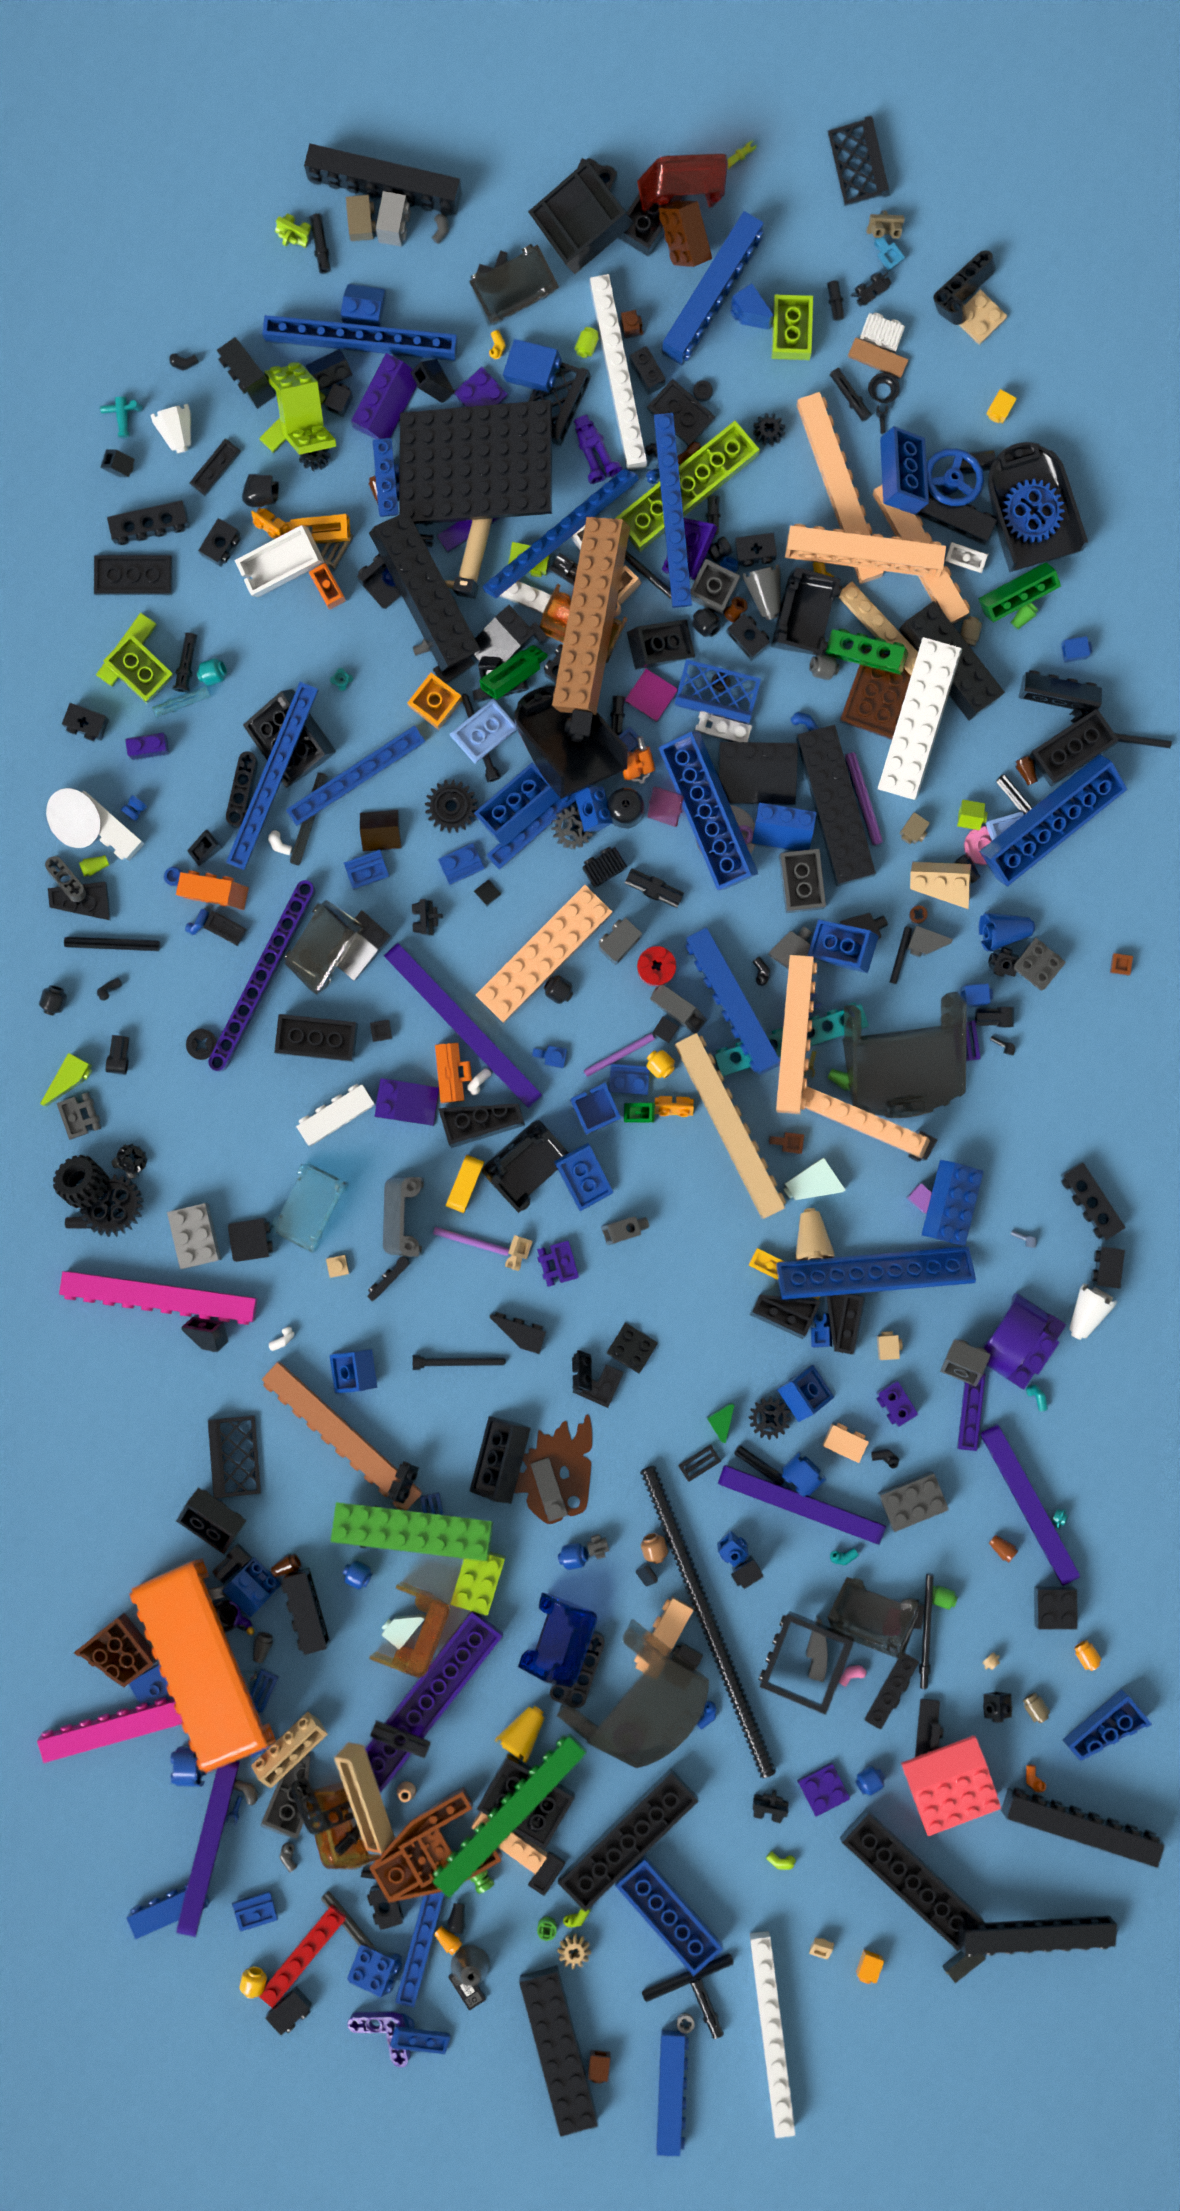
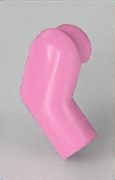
M860 1665L848 1666L841 1675L839 1683L846 1687L851 1678H864L867 1673L866 1669Z

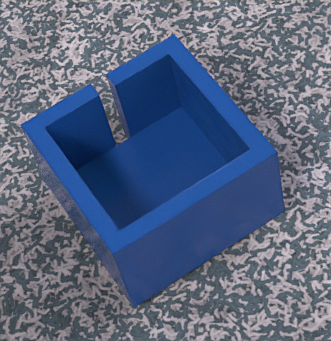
M606 1083L590 1089L591 1095L589 1096L584 1092L570 1099L586 1135L621 1119Z

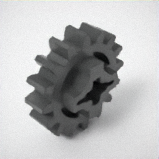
M569 807V811L567 808L562 809L563 814L556 813L558 820H552L556 824L555 827L551 828V830L556 831L553 838L558 837L557 843H564L563 848L570 846L571 849H576V845L578 848L583 847L582 842L588 843L587 836H592L593 834L584 832L578 808L575 810L574 807ZM572 815L577 816L578 818H580V820H575L574 816ZM564 836H569L573 841L566 839Z

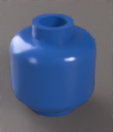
M580 1543L564 1545L561 1548V1553L558 1554V1560L560 1565H563L567 1570L583 1568L585 1563L588 1562V1552L586 1547Z
M358 1560L353 1561L351 1565L347 1563L342 1573L345 1575L344 1582L358 1590L363 1587L366 1588L373 1575L370 1572L371 1568Z
M869 1766L857 1774L855 1783L863 1795L872 1796L884 1788L883 1780L886 1778L880 1768L876 1770L873 1766Z

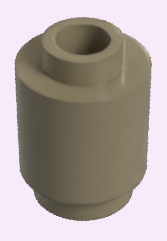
M968 617V619L963 620L960 635L969 646H976V642L979 641L982 628L979 618Z
M1036 1692L1022 1700L1024 1708L1033 1722L1038 1721L1040 1724L1049 1718L1050 1710Z

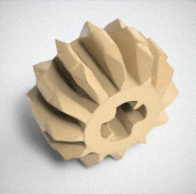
M573 1934V1939L567 1935L566 1941H560L562 1947L558 1948V1953L561 1954L559 1960H565L564 1966L567 1967L572 1963V1969H575L577 1963L579 1967H583L582 1961H589L587 1955L591 1954V1950L587 1948L590 1946V1943L584 1942V1936H581L578 1940L577 1934ZM575 1948L578 1949V1953L574 1952L573 1954H571V1950H575Z

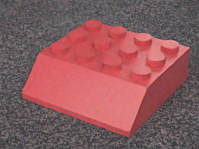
M975 1735L901 1763L927 1836L1001 1809L987 1764Z

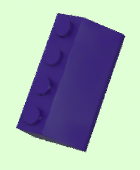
M387 353L384 355L351 420L353 428L374 439L391 438L400 420V413L405 411L417 387L410 373L413 370L410 366Z

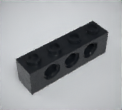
M182 500L107 517L111 539L118 545H126L131 540L144 541L149 536L154 535L162 537L167 535V532L172 531L180 533L184 532L186 528H190L186 507ZM171 516L172 521L170 523H163L165 517ZM147 521H153V525L150 528L144 527ZM128 525H135L133 531L126 532Z
M1083 1162L1078 1163L1061 1174L1062 1185L1066 1190L1070 1189L1073 1194L1071 1197L1076 1206H1081L1084 1211L1082 1213L1083 1217L1088 1223H1092L1094 1226L1093 1232L1098 1239L1101 1238L1106 1241L1126 1228ZM1080 1180L1085 1184V1189L1082 1192L1076 1188V1184ZM1090 1197H1093L1096 1201L1093 1208L1087 1205V1200ZM1101 1213L1106 1216L1104 1224L1098 1222V1216Z

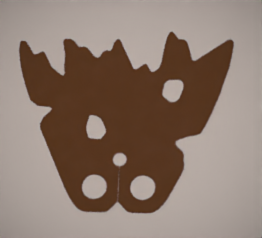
M588 1414L585 1415L584 1423L578 1424L577 1433L573 1440H571L567 1422L564 1421L561 1423L560 1428L555 1430L553 1437L548 1434L544 1435L539 1430L537 1448H529V1453H524L523 1462L527 1468L524 1473L519 1472L514 1493H528L526 1499L528 1508L547 1524L559 1522L563 1517L549 1522L531 1463L549 1457L568 1515L575 1516L583 1513L588 1503L591 1461L583 1456L592 1448V1426ZM563 1466H566L569 1470V1477L566 1479L560 1477V1469ZM571 1496L579 1498L580 1505L577 1508L569 1507L568 1499Z

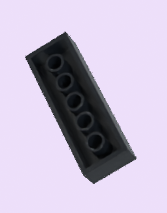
M935 601L905 621L898 629L918 652L923 637L963 648L949 696L969 721L996 702L1005 693Z

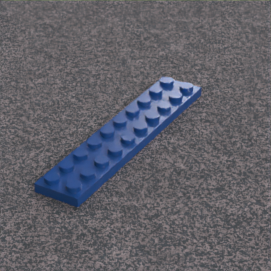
M969 1247L776 1263L782 1300L973 1284L976 1282Z

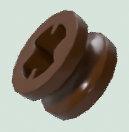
M919 905L913 907L909 913L910 920L917 924L925 921L928 915L925 907ZM914 910H916L917 912L921 910V915L923 916V918L920 919L919 917L918 920L915 919L914 917L916 914L914 913Z

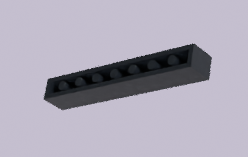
M1111 1916L960 1924L959 1948L964 1955L972 1957L977 1954L995 1955L996 1953L1071 1951V1949H1108L1109 1947H1116L1117 1923Z

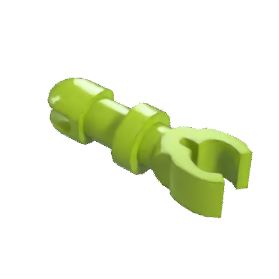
M749 141L742 149H737L735 154L723 163L727 170L739 160H744L745 155L756 149L757 145L752 148L750 147V144L754 141Z

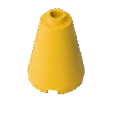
M536 1706L533 1708L528 1707L494 1741L497 1744L501 1741L500 1745L518 1759L524 1757L522 1761L527 1763L545 1719L542 1716L544 1712Z

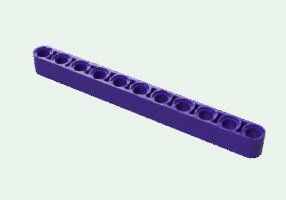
M307 880L300 881L288 901L209 1058L208 1063L212 1070L222 1072L228 1067L315 895V887L311 882ZM304 885H309L311 888L310 892L306 895L302 894L301 888ZM296 902L302 904V908L298 912L292 910V906ZM289 919L292 920V928L285 929L283 926L284 922ZM283 937L284 944L280 947L276 946V938ZM269 954H274L276 957L275 962L272 964L266 962V957ZM261 971L267 973V978L264 981H259L257 978L258 973ZM255 988L258 990V996L251 999L249 991ZM243 1006L249 1007V1013L246 1016L240 1014V1009ZM234 1023L240 1024L241 1029L238 1033L231 1031ZM230 1040L232 1047L230 1050L225 1051L222 1045L224 1041ZM220 1057L223 1060V1065L220 1068H216L214 1060Z
M398 942L384 955L394 968L528 1109L542 1096L534 1085Z

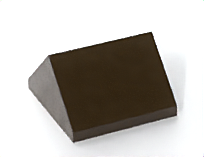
M398 810L360 813V836L363 852L402 849Z

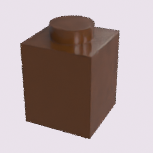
M591 2050L588 2080L598 2084L603 2083V2081L608 2082L610 2052Z

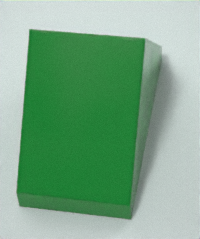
M624 1103L625 1123H654L655 1103Z
M733 1403L725 1405L706 1417L722 1443H726L734 1409Z

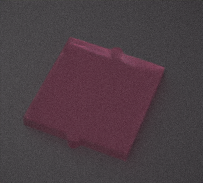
M654 786L651 800H649L650 806L647 817L677 827L680 813H682L681 807L684 796Z

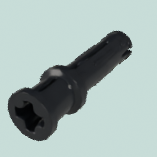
M185 633L180 666L175 671L177 674L176 682L172 687L175 691L190 692L188 687L190 677L193 676L191 665L197 638L196 634ZM190 645V647H189V653H188V658H187V660H186L187 651H188V646Z

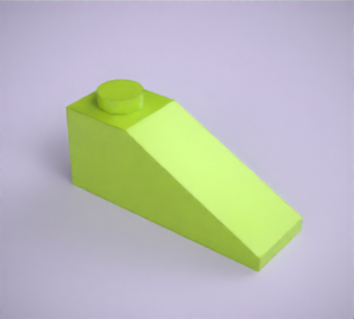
M68 1053L40 1104L49 1106L81 1084L84 1079L87 1080L92 1073L90 1069L92 1065Z

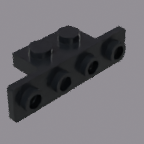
M901 1652L864 1718L867 1723L880 1730L883 1728L893 1708L896 1709L900 1702L899 1697L902 1692H905L910 1684L909 1680L919 1663L917 1659L905 1652Z
M920 1699L915 1757L941 1748L939 1746V1739L943 1738V1727H941L938 1721L940 1707L938 1700Z

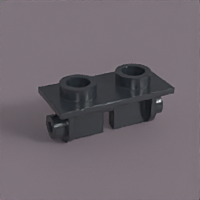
M878 271L870 277L871 280L866 284L862 283L854 289L855 292L851 294V297H858L856 302L860 307L862 305L866 306L876 298L872 292L873 290H875L877 295H880L890 287V279L888 277L885 278L888 272L880 273Z
M577 1350V1353L572 1357V1372L578 1373L573 1375L572 1388L576 1393L582 1392V1389L592 1392L591 1355Z
M403 1461L395 1477L401 1480L400 1482L393 1480L388 1491V1498L404 1504L405 1500L409 1497L411 1486L417 1478L419 1467Z

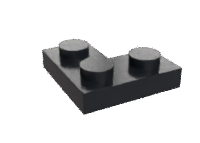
M606 1364L599 1381L597 1382L592 1379V1392L582 1389L580 1393H576L574 1390L573 1393L608 1408L624 1372Z

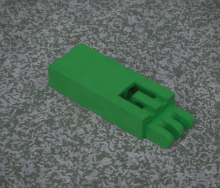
M535 645L530 646L526 650H521L479 680L481 689L496 700L539 671V664L547 658L548 654Z

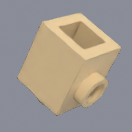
M893 1331L881 1332V1336H877L878 1359H900L899 1350H902V1339H898V1335H893Z

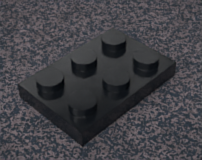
M674 379L647 406V409L653 415L673 413L675 435L687 446L695 442L715 420V416Z

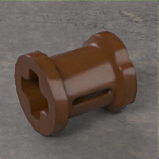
M734 597L731 606L727 607L724 611L725 617L729 621L735 622L741 617V613L747 610L748 603L743 598Z

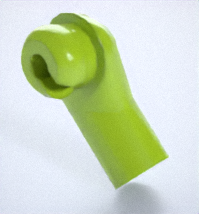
M770 1851L766 1856V1859L778 1870H791L796 1863V1859L791 1855L787 1856L786 1859H780L773 1851Z
M581 1908L576 1914L566 1915L563 1918V1924L569 1928L583 1925L591 1909L589 1908L585 1912Z

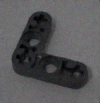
M300 1778L291 1785L292 1795L309 1833L318 1835L355 1818L353 1812L345 1815L342 1813L349 1807L352 1808L350 1801L322 1812L308 1780ZM300 1785L304 1786L305 1789L298 1791L297 1787ZM308 1794L309 1797L301 1800V1797ZM306 1801L313 1804L311 1812L306 1811L304 1808ZM331 1812L336 1813L338 1816L336 1823L329 1820ZM314 1813H316V1816L309 1819L308 1816H311ZM319 1822L320 1826L314 1828L312 1824Z

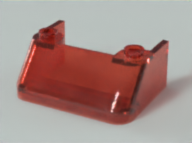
M673 155L656 159L637 180L643 211H647L653 203L666 204L676 195L705 194L708 206L712 208L725 195L728 169L727 155Z

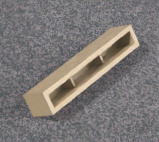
M348 1742L334 1758L367 1851L382 1854L395 1837L364 1745Z

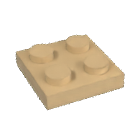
M980 289L964 305L967 318L959 326L981 345L1008 316Z

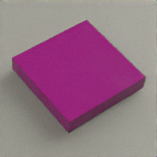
M645 669L625 699V702L655 722H658L678 689L653 672Z

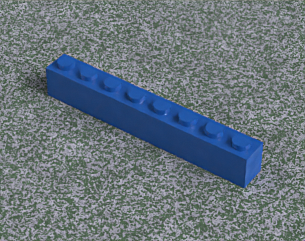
M707 927L687 937L685 948L689 955L693 954L696 961H694L698 972H703L705 976L703 981L707 988H712L714 992L712 997L717 1005L720 1004L724 1011L721 1013L726 1022L730 1021L733 1027L731 1028L735 1039H740L742 1043L740 1048L745 1056L748 1055L751 1059L749 1064L753 1072H758L759 1076L780 1066L781 1061Z

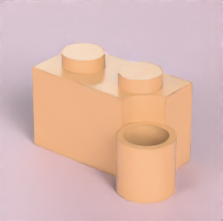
M626 565L622 570L616 603L617 609L615 610L614 617L621 613L620 605L642 584L640 579Z

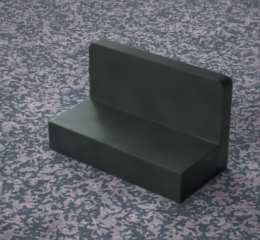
M961 1950L942 1967L945 1973L957 1983L986 1958L983 1954H977L973 1957L967 1956Z

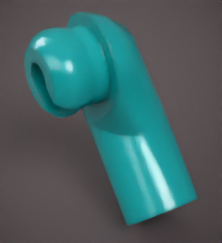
M854 1548L847 1553L832 1551L830 1553V1560L834 1564L846 1566L857 1558L859 1554Z

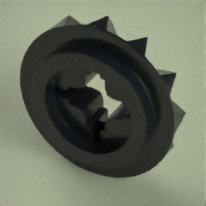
M197 1029L187 1037L186 1049L195 1059H208L217 1044V1040L212 1032L206 1029ZM195 1039L200 1041L206 1040L205 1046H207L208 1050L200 1048L196 1051L199 1044Z
M133 1143L130 1145L125 1144L117 1152L119 1166L128 1173L141 1172L146 1167L148 1159L145 1156L146 1152H143L140 1146H134ZM131 1154H133V1157H134V1158H137V1159L134 1161V1163H133L132 1159L129 1158V1156H130Z

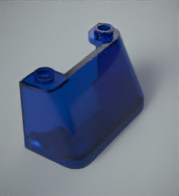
M542 1592L539 1609L546 1613L547 1616L536 1650L525 1651L520 1658L518 1667L546 1683L569 1687L578 1680L597 1622V1615L587 1608Z

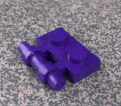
M569 1240L551 1245V1254L546 1255L545 1248L537 1249L539 1255L537 1259L541 1263L544 1273L542 1276L543 1280H546L547 1287L555 1285L553 1277L559 1276L560 1283L579 1278ZM554 1259L557 1270L551 1271L548 1260Z

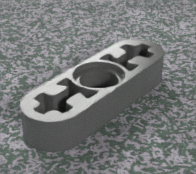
M52 856L48 858L45 862V867L49 875L71 901H82L86 896V892L80 881L59 857ZM53 864H55L56 866L58 865V868L60 870L59 872H57V870L54 867H52ZM63 876L71 877L68 882L63 883L60 881ZM72 886H74L76 891H79L78 894L73 893L71 889Z

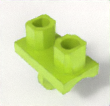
M288 213L283 218L278 216L275 232L283 239L282 245L287 247L292 243L306 248L311 225L302 222L300 226L295 225L294 216Z

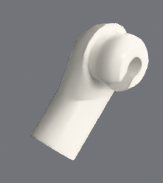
M272 831L268 836V841L273 850L291 855L293 846L283 844L280 839V832Z
M484 1068L468 1084V1091L472 1095L478 1094L480 1092V1087L478 1086L491 1076V1072Z
M290 1326L282 1329L283 1337L269 1342L271 1351L280 1349L291 1341L295 1333Z

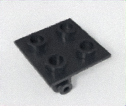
M625 1322L606 1354L640 1374L658 1343Z

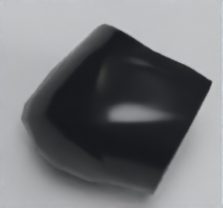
M248 474L243 488L242 501L247 506L253 508L275 504L278 500L279 482L273 481L271 475Z

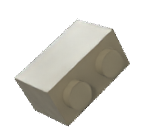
M369 195L346 197L350 241L372 240L373 232H376V222L372 220L371 214L375 213L374 201L370 202Z

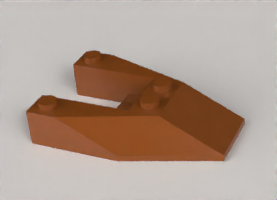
M464 1787L446 1796L412 1819L369 1867L389 1903L442 1892L432 1882L433 1872L439 1865L443 1867L448 1862L446 1859L452 1853V1850L439 1828L473 1808V1802ZM498 1847L467 1880L502 1861V1854Z

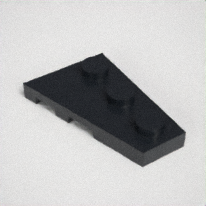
M106 882L82 884L86 896L79 902L71 901L60 887L48 888L50 908L111 921ZM74 886L71 887L73 893H79Z

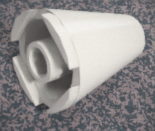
M1085 1283L1080 1287L1069 1330L1072 1332L1071 1335L1079 1340L1087 1338L1117 1304V1301H1112V1296L1096 1287L1091 1290L1088 1288L1089 1284Z

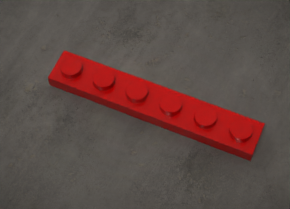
M331 1904L267 1982L264 1993L258 1997L273 2008L346 1920L347 1916Z

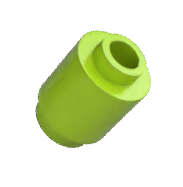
M585 327L581 331L574 348L578 356L587 358L593 355L599 340L598 331L590 327Z

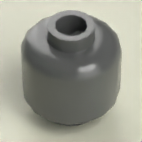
M822 653L820 656L812 657L809 671L812 672L815 678L831 680L834 675L838 674L839 664H837L835 656Z

